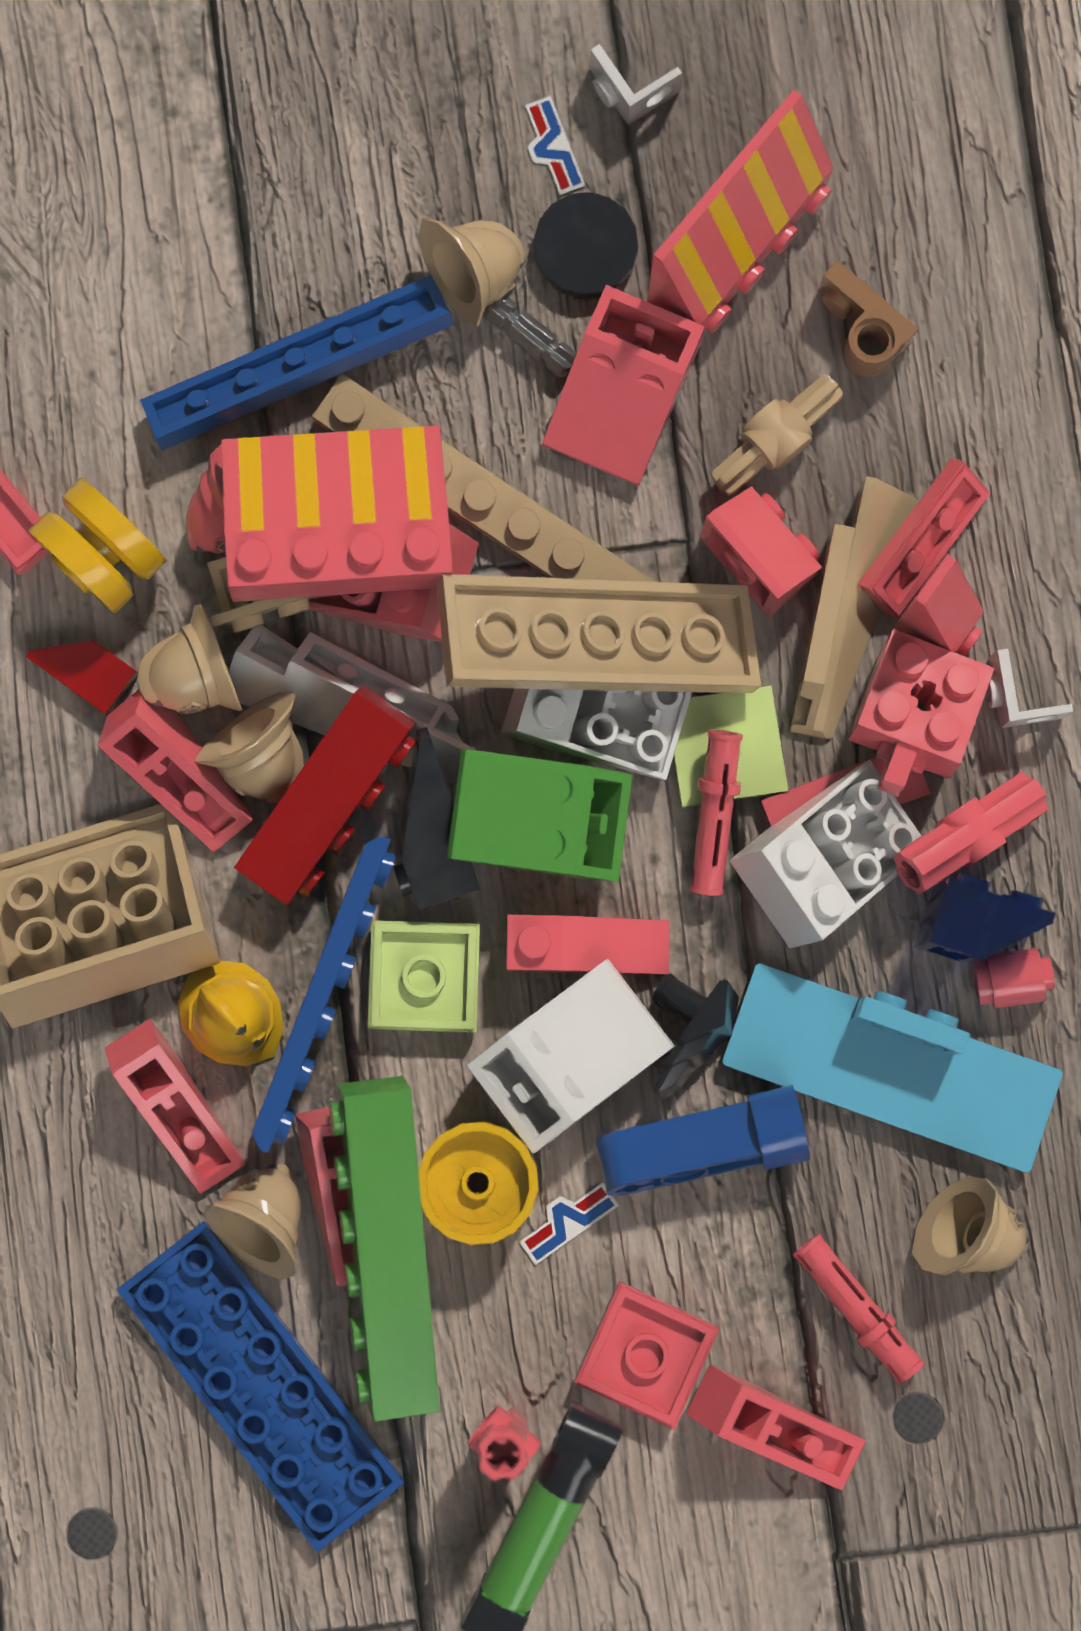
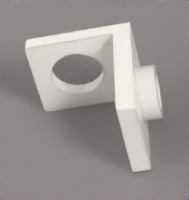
M598 44L590 49L589 69L596 78L593 80V86L605 106L610 108L614 105L627 125L680 92L683 73L679 67H676L634 94L601 45Z
M997 650L989 657V665L994 667V671L986 691V698L990 708L997 707L1000 728L1064 719L1073 713L1072 704L1019 712L1009 650Z

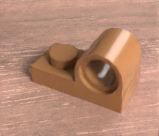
M838 260L823 275L818 292L823 295L822 302L837 317L846 319L848 316L854 321L843 345L842 355L845 365L858 376L873 377L879 375L910 345L918 328ZM866 336L873 337L882 344L883 353L876 356L867 355L859 348L857 340Z

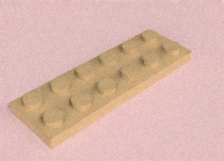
M442 574L436 582L447 687L754 693L761 687L748 585Z

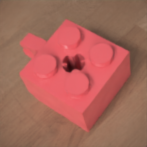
M892 629L880 650L848 739L877 751L876 757L887 761L877 789L898 797L900 791L905 787L911 770L919 774L927 770L950 779L962 762L994 667ZM918 703L924 706L925 711L917 708Z

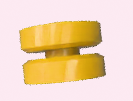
M80 477L62 495L64 507L82 525L75 530L58 514L46 512L28 532L52 555L49 560L85 594L90 591L112 613L116 614L134 594L131 584L114 566L120 561L138 578L149 580L166 563L167 559L107 498L84 478Z
M488 1121L461 1123L439 1135L424 1153L418 1171L421 1206L429 1222L447 1238L469 1245L495 1243L515 1233L531 1214L538 1193L537 1164L527 1145L509 1128ZM474 1172L485 1174L489 1180L488 1188L482 1193L479 1190L475 1193L472 1192L467 1185L470 1180L469 1176Z

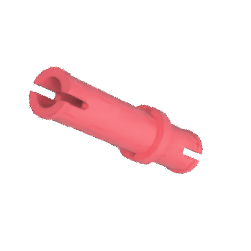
M708 730L707 736L709 738L704 777L698 778L697 790L702 792L696 834L692 880L689 890L697 894L719 896L724 894L723 885L730 841L729 835L734 796L739 795L741 790V783L736 781L743 734L726 730Z
M820 1233L808 1240L793 1254V1257L807 1270L828 1299L851 1324V1327L859 1335L856 1340L863 1349L868 1347L877 1356L898 1385L907 1381L924 1366L925 1362L909 1346L894 1326L896 1323L894 1317L890 1312L884 1314L879 1306L874 1303L848 1268L834 1254Z

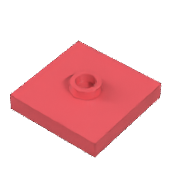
M619 1281L577 1373L574 1384L675 1430L720 1328Z

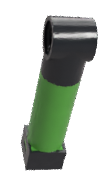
M574 1401L572 1402L557 1430L549 1452L487 1573H484L468 1604L461 1626L462 1629L466 1631H523L528 1621L530 1610L597 1479L602 1476L615 1452L624 1429L623 1426Z

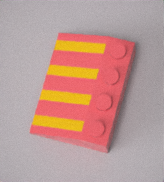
M795 89L654 253L647 302L705 326L704 331L707 330L711 334L715 333L732 310L727 305L739 290L746 295L756 285L765 272V268L761 264L772 251L780 255L797 235L799 229L794 224L805 211L813 216L828 199L832 190L827 185L833 166L803 96Z
M440 425L222 439L228 588L233 602L436 588V582L442 574H453Z

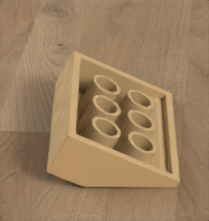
M161 804L0 854V1011L12 1029L220 963L210 919L180 821Z

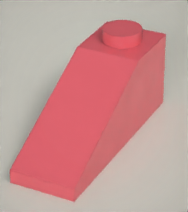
M948 554L944 557L922 585L893 628L966 656L983 632L975 624L984 611L956 559Z
M138 689L107 716L97 746L211 851L215 852L252 822V814L233 788L224 780V777L220 775L217 768L194 762L202 746L185 722L172 709L156 707L145 701Z
M508 915L507 972L589 973L603 961L609 959L620 974H669V920L563 915Z
M151 1018L104 1048L113 1077L200 1194L246 1165L244 1158L185 1066Z
M328 1106L295 1114L303 1165L334 1284L336 1287L346 1285L344 1265L354 1263L352 1243L343 1244L339 1211L349 1209L347 1189L338 1190L334 1166V1157L343 1156L342 1135L333 1136Z
M709 1364L686 1412V1415L717 1436L840 1490H843L866 1442L863 1438Z

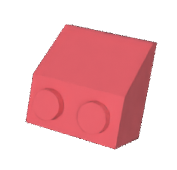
M750 487L706 516L700 539L740 585H748L749 596L769 618L818 576L822 567L817 562L820 554L813 543L802 533L795 537L782 522L786 516L778 503L767 493L760 497L753 487Z

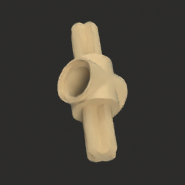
M826 374L821 375L790 403L784 399L780 401L775 399L762 408L742 429L741 437L744 443L712 470L711 478L715 485L728 496L733 495L764 467L771 471L774 469L779 471L790 463L813 439L811 437L813 432L810 427L842 399L843 392L836 381Z

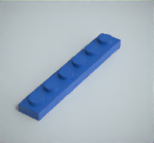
M429 275L145 397L140 402L154 436L163 451L451 327L454 323L432 275Z

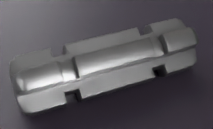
M506 295L489 305L486 311V318L499 330L507 329V336L538 361L544 359L546 361L545 367L556 376L563 378L570 372L577 354L575 350L565 342L557 343V336L525 310L520 313L517 308L518 305Z

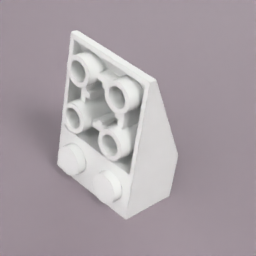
M514 688L501 734L552 751L666 780L692 692Z
M870 760L865 761L765 830L729 860L789 948L824 940L898 875L893 856L921 836L895 796L877 789L881 776Z
M606 959L470 1062L467 1067L534 1154L675 1045L610 960Z

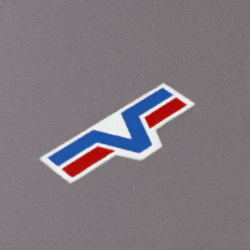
M551 96L525 105L537 135L528 145L533 162L549 165L560 195L586 186Z
M603 1182L576 1202L559 1196L546 1206L548 1222L519 1243L533 1263L537 1265L617 1208L619 1204L613 1196L607 1195Z

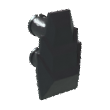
M671 973L667 974L655 989L652 1002L662 1006L688 1023L678 1042L669 1038L675 1046L651 1064L659 1069V1078L653 1087V1091L661 1099L665 1100L679 1090L692 1072L709 1060L718 1045L732 1036L739 996L725 978L723 980L720 979L708 997L681 982Z

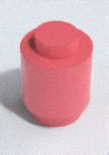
M1037 948L985 955V961L972 963L973 980L979 1006L992 1004L993 1009L1044 1002L1046 1001V990L1055 989L1050 957L1040 958Z

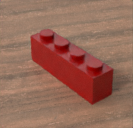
M365 685L355 691L240 857L234 869L285 905H288L298 893L307 898L325 873L317 866L327 851L330 850L337 855L355 831V828L348 824L358 807H361L367 812L386 785L378 780L389 763L398 768L417 741L411 738L409 734L417 722Z

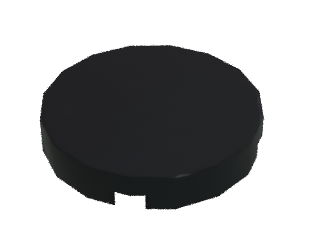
M592 192L569 194L551 204L539 219L534 236L535 260L542 276L544 275L546 280L552 284V287L561 294L578 299L599 298L606 285L616 288L623 281L625 282L633 271L639 247L636 226L626 209L610 197Z

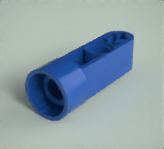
M793 1085L747 1095L748 1101L618 1130L597 1138L596 1146L607 1195H629L762 1164L764 1170H769L810 1160L805 1128Z

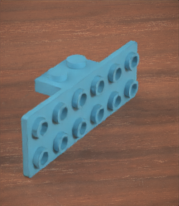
M764 964L755 965L734 1024L732 1036L729 1038L722 1059L724 1066L783 1087L793 1085L794 1090L799 1093L1025 1173L1031 1171L1063 1076L1060 1069L969 1037V1032L957 1029L959 1019L932 1009L927 1010L925 1017L905 1010L907 1001L900 997L876 990L874 998L867 996L857 998Z

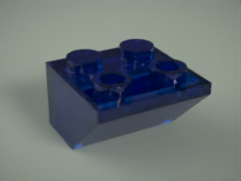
M959 873L958 878L951 877L932 887L914 948L967 964L983 960L1053 924L1056 913L1042 909L1044 900L1039 897L1014 890L1011 891L1010 895L995 894L989 892L990 882Z

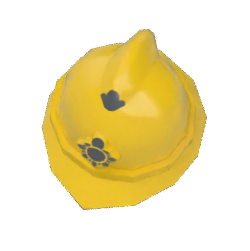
M221 960L218 964L189 973L178 1000L182 1031L200 1053L218 1063L250 1066L275 1056L284 1030L280 1000L268 979L246 963Z

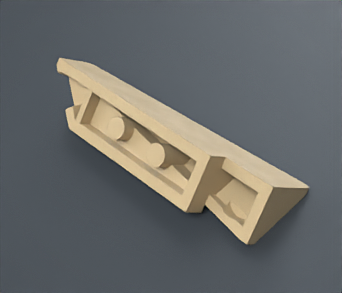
M866 476L860 486L852 527L834 524L829 533L790 732L821 739H831L834 736L880 608L857 584L918 503L915 497L877 478Z

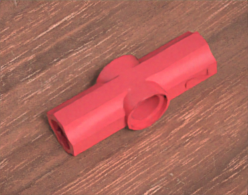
M1022 771L979 800L977 797L973 798L937 822V828L926 835L920 836L893 856L898 876L906 887L913 889L920 895L962 866L967 869L1006 843V837L1015 831L1021 830L1042 816L1041 814L1049 809L1046 804L1045 791L1036 779L1030 778Z
M498 1405L486 1416L466 1444L481 1457L479 1468L489 1478L495 1481L504 1477L511 1481L516 1479L527 1467L528 1461L538 1450L542 1442L527 1430V1419L514 1408L506 1411Z

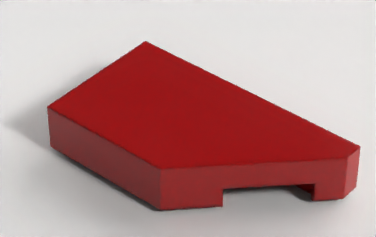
M94 640L30 650L25 656L106 716L111 713L138 676V672Z

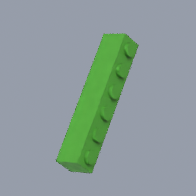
M403 1076L337 1084L338 1101L329 1102V1113L333 1136L342 1135L343 1156L334 1157V1166L338 1190L347 1189L349 1209L340 1210L339 1219L343 1244L352 1243L354 1263L344 1265L348 1297H357L359 1316L349 1318L353 1350H362L364 1369L354 1371L357 1400L359 1404H368L374 1422L440 1412L411 1088Z

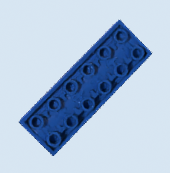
M381 836L369 841L362 850L256 1120L253 1137L259 1150L269 1153L273 1141L284 1144L295 1116V1111L287 1108L293 1089L304 1093L316 1062L314 1059L307 1057L308 1050L314 1037L324 1041L336 1009L326 1006L334 985L342 989L346 986L356 960L355 957L346 954L353 935L361 938L365 937L376 906L366 903L373 884L382 888L385 886L396 858L395 854L387 852L391 841L389 838Z
M205 1221L201 1222L116 1289L317 1553L405 1483L394 1464L235 1257L216 1237L211 1227Z

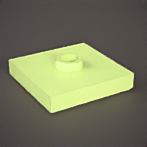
M772 685L759 687L754 693H718L690 698L673 756L681 808L701 805L702 792L697 790L698 778L704 777L709 738L707 736L708 730H726L743 734L736 781L741 783V790L739 795L734 796V800L775 795L788 791Z
M372 921L368 1029L477 1033L480 924Z

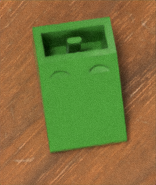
M461 749L447 858L576 879L619 882L633 774L586 765Z

